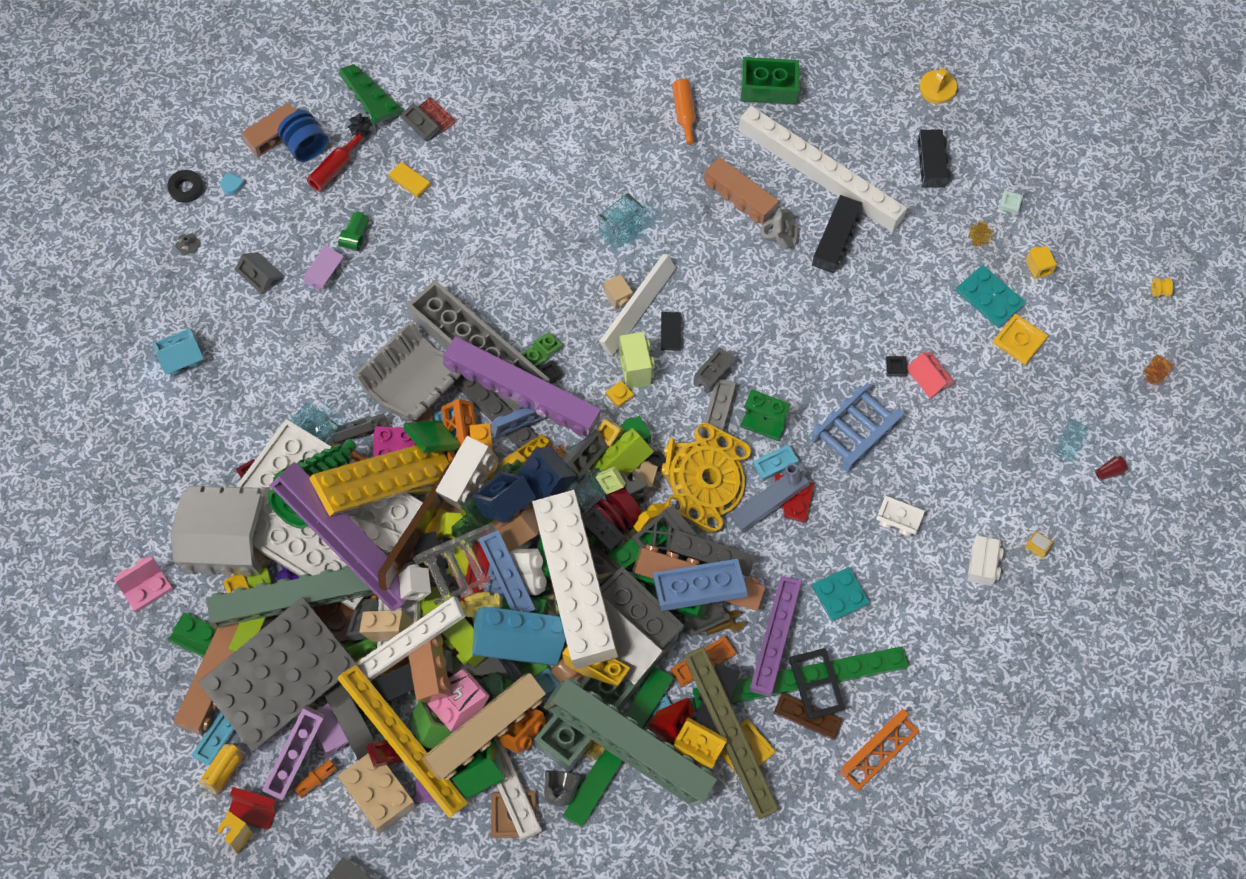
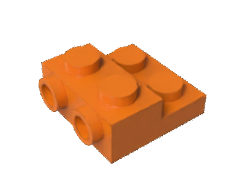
M528 708L524 712L526 714L524 718L517 723L511 722L507 726L509 728L507 732L500 737L496 735L494 738L499 739L503 747L520 754L523 749L528 750L532 745L533 738L547 724L543 712L535 708Z

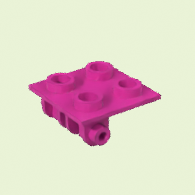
M375 426L373 457L415 446V442L407 435L403 427Z

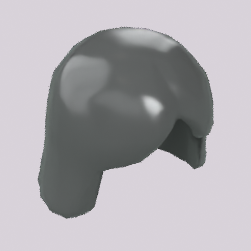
M546 770L544 787L546 801L554 806H568L575 798L581 776ZM563 787L566 791L561 795L553 793L554 789Z

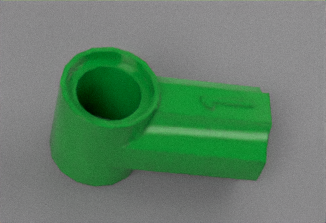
M359 211L352 213L346 229H343L339 235L338 245L359 251L369 217Z

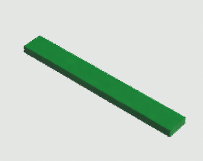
M654 667L624 717H631L638 722V727L644 729L660 700L673 682L674 677ZM604 748L575 794L574 800L564 812L563 817L583 828L622 765L623 760Z

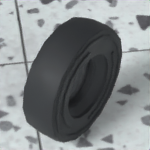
M185 169L175 172L167 183L170 196L181 203H189L198 199L203 191L202 179L192 170ZM183 181H189L193 186L189 191L182 192L178 189L179 184Z

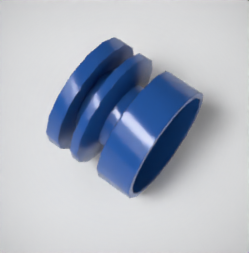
M307 110L291 113L280 123L277 130L280 139L288 147L292 156L299 162H307L324 152L329 143L328 135L318 124L311 112Z

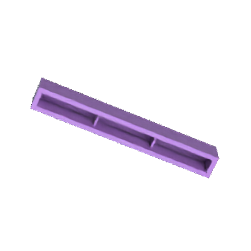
M456 336L443 354V365L448 370L456 371L466 379L474 380L484 388L498 392L503 398H510L516 401L523 408L534 410L539 416L547 417L557 425L571 429L579 436L587 437L590 435L600 419V408Z
M294 461L269 486L391 611H395L406 601V599H401L398 574L387 591L381 590L378 582V571L384 564L387 556L347 514L342 512L333 516L328 515L309 479L310 477Z

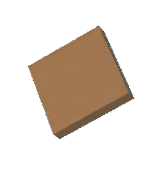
M526 791L525 794L536 816V791ZM500 792L491 793V838H519Z

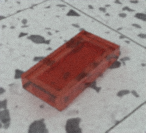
M431 97L418 106L439 126L441 134L455 124V119Z

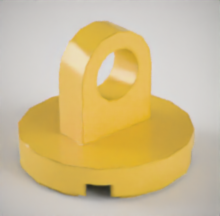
M942 67L940 70H933L922 76L919 90L922 97L933 104L947 103L955 96L957 82L949 74V71Z

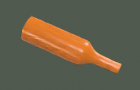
M678 79L672 83L677 121L684 128L686 144L692 145L694 143L692 126L695 123L696 115L691 83L687 79Z

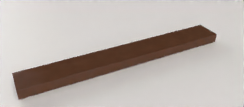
M450 464L446 466L378 571V582L381 590H388L444 502V499L435 490Z

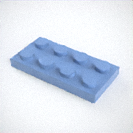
M738 559L653 572L654 585L661 611L747 597V589Z

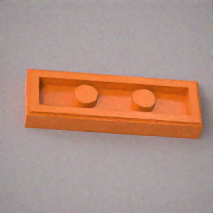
M726 636L705 647L712 665L714 663L723 664L737 654ZM685 660L670 669L682 688L694 681Z

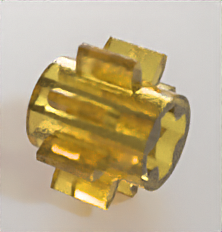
M978 221L977 225L972 224L968 238L973 239V245L981 246L982 242H988L991 229L987 228V223Z

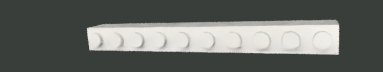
M750 106L740 117L738 131L838 197L843 195L862 202L860 210L892 233L904 220L907 207L753 106Z

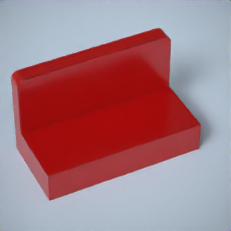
M232 787L230 793L232 803L228 811L246 824L269 830L279 805L277 801L266 796Z

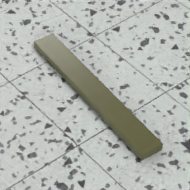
M702 646L683 655L718 734L727 738L724 747L757 819L760 820L778 811V806L705 647Z

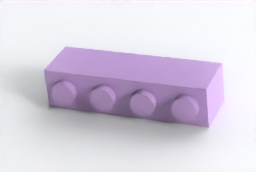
M304 705L262 791L278 799H284L325 714Z

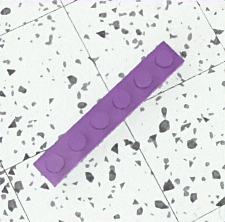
M785 576L780 577L750 692L769 697L772 696L800 591L801 580Z

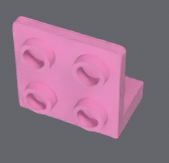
M152 556L142 558L135 566L129 570L121 571L114 578V581L135 613L173 590Z

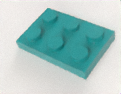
M983 264L955 289L961 297L998 329L1026 304L1024 299Z

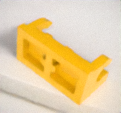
M227 811L225 814L226 818L219 825L217 832L221 834L224 828H231L225 837V842L238 854L251 838L253 832L245 822Z

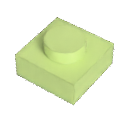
M615 466L598 473L596 476L597 481L606 494L619 490L626 484Z

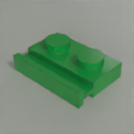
M183 612L173 629V633L168 637V641L204 658L218 628L213 629L212 625Z

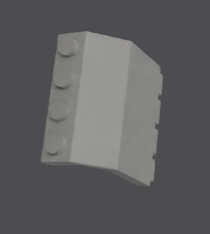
M409 321L354 377L362 389L381 407L411 422L413 419L417 420L427 410L425 407L429 408L441 396L439 393H444L455 382L453 379L457 380L462 374L448 370L443 365V354L445 352L434 348L421 335L416 325Z
M189 485L187 491L182 492L170 532L173 562L180 568V571L187 574L201 572L207 575L221 573L227 576L232 574H241L243 576L261 574L262 566L254 558L252 543L264 499L260 488L245 487L243 490V487L224 488L222 486H206L204 488V486Z

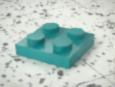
M850 567L811 585L831 623L870 604Z

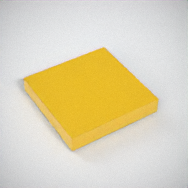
M1015 313L992 343L1026 365L1049 335Z
M746 719L740 726L760 767L776 751L751 722ZM723 747L719 755L736 773L727 751Z

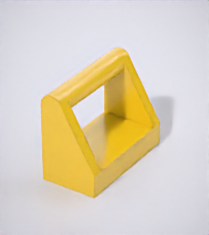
M224 744L199 783L219 795L244 758L239 748L232 744Z

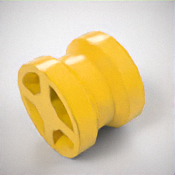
M1153 278L1151 283L1152 296L1159 297L1164 295L1165 297H1171L1173 292L1172 279L1165 278L1160 280L1159 278Z

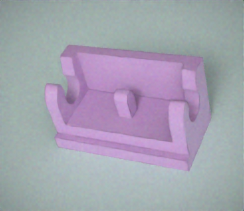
M325 245L305 273L303 283L321 291L344 256Z
M327 704L317 709V711L325 715L315 735L327 758H330L347 748L346 744L349 742L331 707Z

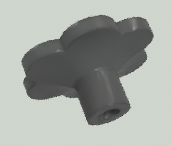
M193 233L181 235L175 247L183 255L195 253L200 245V240Z

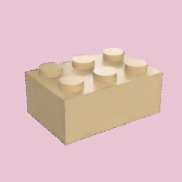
M369 754L337 775L341 784L378 835L416 808L413 800L387 765L373 767Z

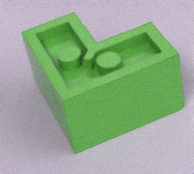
M418 701L409 719V723L422 747L433 749L454 731H450L427 705L428 703Z

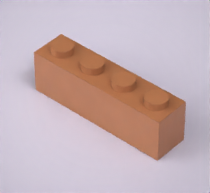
M719 157L705 170L704 182L706 186L710 189H715L723 199L731 201L739 211L747 213L754 222H759L763 225L777 211L779 200Z

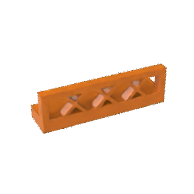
M457 399L442 406L441 410L443 425L451 434L454 427L457 430L455 438L460 443V449L467 436L470 437L469 425H476L473 402ZM454 408V415L451 420L449 410ZM455 450L447 451L450 464L455 457Z
M903 708L841 767L839 773L857 791L861 790L919 733V730L907 720L909 714ZM902 724L912 732L908 737H898L897 728ZM885 740L895 741V749L892 752H883L882 743ZM879 755L880 764L877 767L867 766V757ZM854 770H864V780L860 784L850 776ZM867 770H873V771L868 775Z

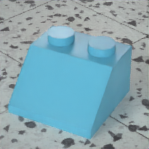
M190 328L152 343L165 375L168 373L170 375L176 374L185 366H196L200 363V360L204 359Z

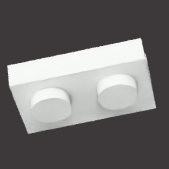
M885 496L876 519L880 521L879 525L889 529L895 526L900 528L899 533L910 537L912 533L916 535L925 511Z

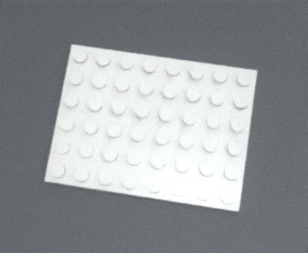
M286 419L236 486L243 487V490L245 487L260 488L261 495L264 498L252 539L253 548L298 576L304 574L318 575L321 571L328 569L333 571L342 570V567L347 565L309 526L306 528L290 526L274 512L269 504L268 492L272 489L269 485L273 482V477H275L276 473L288 467L294 461L298 463L299 460L304 459L305 462V459L308 457L311 458L314 454L331 448L330 445ZM404 493L345 511L344 513L403 534L423 502L408 493ZM365 597L341 601V603L356 610Z

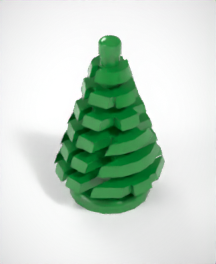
M348 439L342 446L341 444H336L330 449H324L320 453L314 454L311 458L308 457L305 459V462L304 459L299 460L297 464L311 477L313 474L350 464L352 460L351 453L357 446L353 440ZM288 467L276 473L275 477H273V481L278 476H280ZM273 489L268 492L270 506L283 521L296 528H306L308 526Z

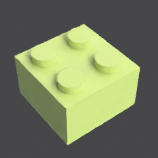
M644 332L621 335L619 338V357L625 384L629 389L650 386L651 378H654L653 356L650 357L649 355L651 350L649 339H645Z

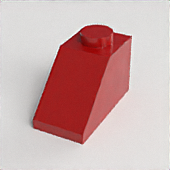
M690 698L682 699L657 711L649 723L650 731L657 735L656 739L661 742H675L686 719L691 718L693 707Z

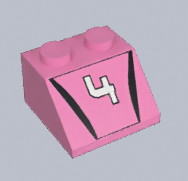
M466 669L460 670L449 678L451 696L427 704L450 731H455L479 712L489 698V694Z

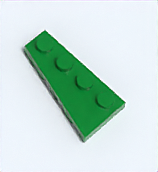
M355 64L340 68V77L349 90L354 91L356 100L361 101L364 105L363 110L366 114H370L373 124L398 117L402 114L403 109Z

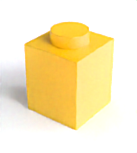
M1047 245L1032 248L1025 259L1034 279L1053 274L1057 266Z

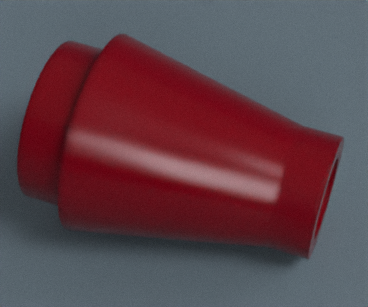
M1114 456L1100 468L1096 469L1095 474L1102 481L1107 478L1124 475V472L1128 470V466L1122 456Z

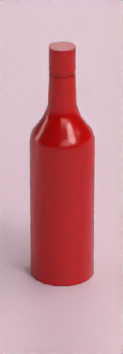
M357 133L345 146L335 148L307 177L308 184L318 192H321L349 163L352 150L360 143L363 137Z

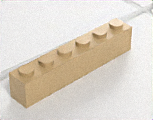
M531 673L524 674L421 759L437 780L443 778L448 780L457 772L455 768L461 763L463 766L468 764L474 758L472 754L478 749L480 751L485 750L491 745L490 740L494 736L500 737L509 730L507 726L511 722L517 723L526 716L524 712L528 708L534 709L543 702L541 698L546 693Z

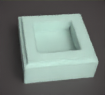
M1004 191L999 209L1018 214L1023 195Z

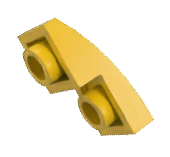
M665 503L652 504L645 512L641 513L637 523L634 525L636 531L641 530L665 509Z

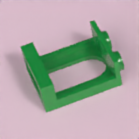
M751 389L744 405L746 413L740 427L779 441L786 425L790 403Z

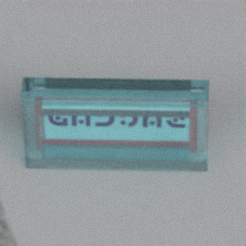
M1070 418L1053 453L1072 462L1089 427Z

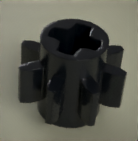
M359 113L349 119L351 123L348 128L352 136L359 133L362 137H365V135L371 133L369 129L373 124L368 119V116L362 117V114Z

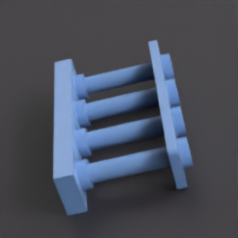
M869 382L864 386H858L850 399L846 398L836 412L832 411L827 416L826 422L822 425L818 424L812 431L811 441L816 443L822 438L843 457L842 460H844L841 468L847 473L902 422L905 414L900 408L894 413L892 411L889 412L868 394L871 387ZM862 399L884 418V422L881 425H875L854 406ZM849 412L870 430L871 435L867 438L860 437L841 418ZM835 425L857 444V448L853 452L851 450L848 451L827 431Z

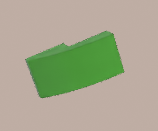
M548 332L535 340L533 346L521 353V355L537 368L550 359L562 347V344Z

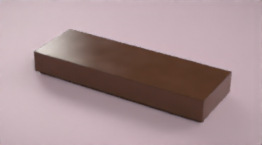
M781 693L773 712L777 716L832 740L835 739L843 720L831 714L808 721L803 702L784 693ZM810 705V706H811V709H812V712H813V711H817V710H821V709H818V708H816V707Z

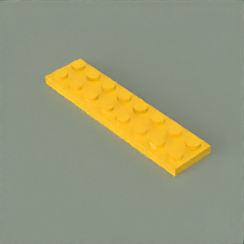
M415 445L313 474L309 479L328 515L333 516L433 485L450 463L443 451L423 453Z

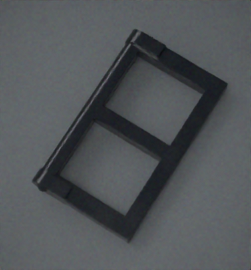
M826 648L788 658L808 721L846 710ZM822 656L828 678L803 684L797 663ZM831 684L837 705L812 712L805 690Z

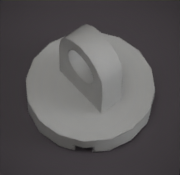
M787 208L778 210L774 220H768L762 225L760 230L762 237L768 241L777 240L778 244L783 248L793 247L798 239V225L794 223L793 218H795V215ZM774 227L773 232L768 235V230Z

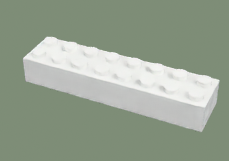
M571 490L532 501L571 661L575 669L617 658L618 654L575 491Z

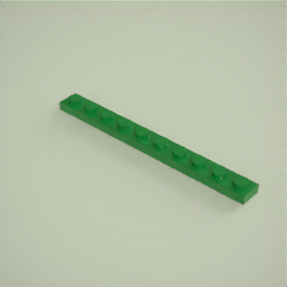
M903 646L830 661L837 683L908 668ZM824 662L798 667L803 684L828 678ZM792 669L778 671L772 696L799 691ZM753 677L738 679L730 704L769 696L750 692ZM693 688L692 693L696 709H698L700 700H697L699 690L698 688Z

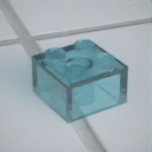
M629 193L625 194L599 214V236L614 250L619 246H624L630 237L638 235L643 230L644 207Z

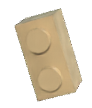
M402 610L363 612L359 632L371 642L389 641L411 626L414 620Z

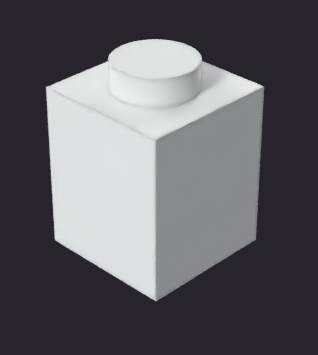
M409 565L398 574L401 599L421 601L431 593L428 568H422L419 565Z

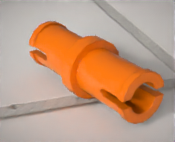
M327 759L316 770L308 772L309 775L293 788L302 799L314 787L322 785L321 782L336 771L337 768L330 759Z

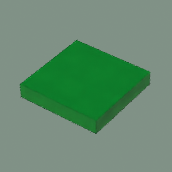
M439 420L404 423L403 430L423 453L458 450L460 443Z

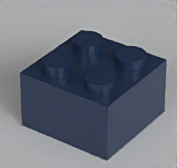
M551 446L535 448L517 474L524 476L536 497L532 501L566 492L577 476Z
M502 472L471 495L483 517L502 523L510 521L515 513L527 508L530 502L536 498L524 476L508 472Z

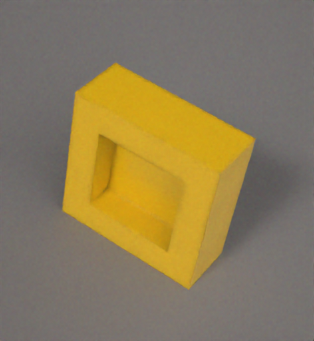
M619 381L605 392V395L618 409L634 398V394L622 381Z

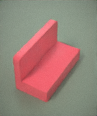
M922 352L907 367L908 372L929 398H933L942 388H950L955 383L932 352Z

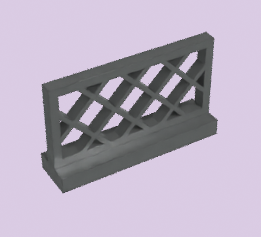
M669 505L631 538L639 548L640 546L646 548V545L640 541L639 537L644 533H653L651 546L666 550L667 553L671 535L673 536L671 528L697 536V534L673 505ZM661 518H664L668 523V532L656 531L657 522ZM656 534L667 535L666 547L655 546Z

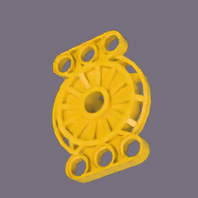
M702 423L694 430L696 441L685 445L676 453L671 462L669 481L674 494L665 501V508L671 505L672 499H675L680 503V509L677 511L687 523L707 533H715L723 525L721 516L731 511L743 496L745 476L740 462L750 456L751 450L749 445L708 423ZM701 428L708 431V438H703L700 435L699 431ZM718 438H724L727 446L724 448L719 446ZM736 447H741L744 450V457L737 455ZM692 448L687 454L682 453L685 449ZM677 459H681V461L678 464V467L675 468ZM710 472L707 475V477L710 479V484H707L703 480L702 474ZM674 474H676V481H677V485H678V486H676V484H675ZM729 502L732 503L728 509L724 510L725 505ZM690 509L697 510L699 514L697 519H693L689 515ZM708 518L716 520V528H711L708 525Z

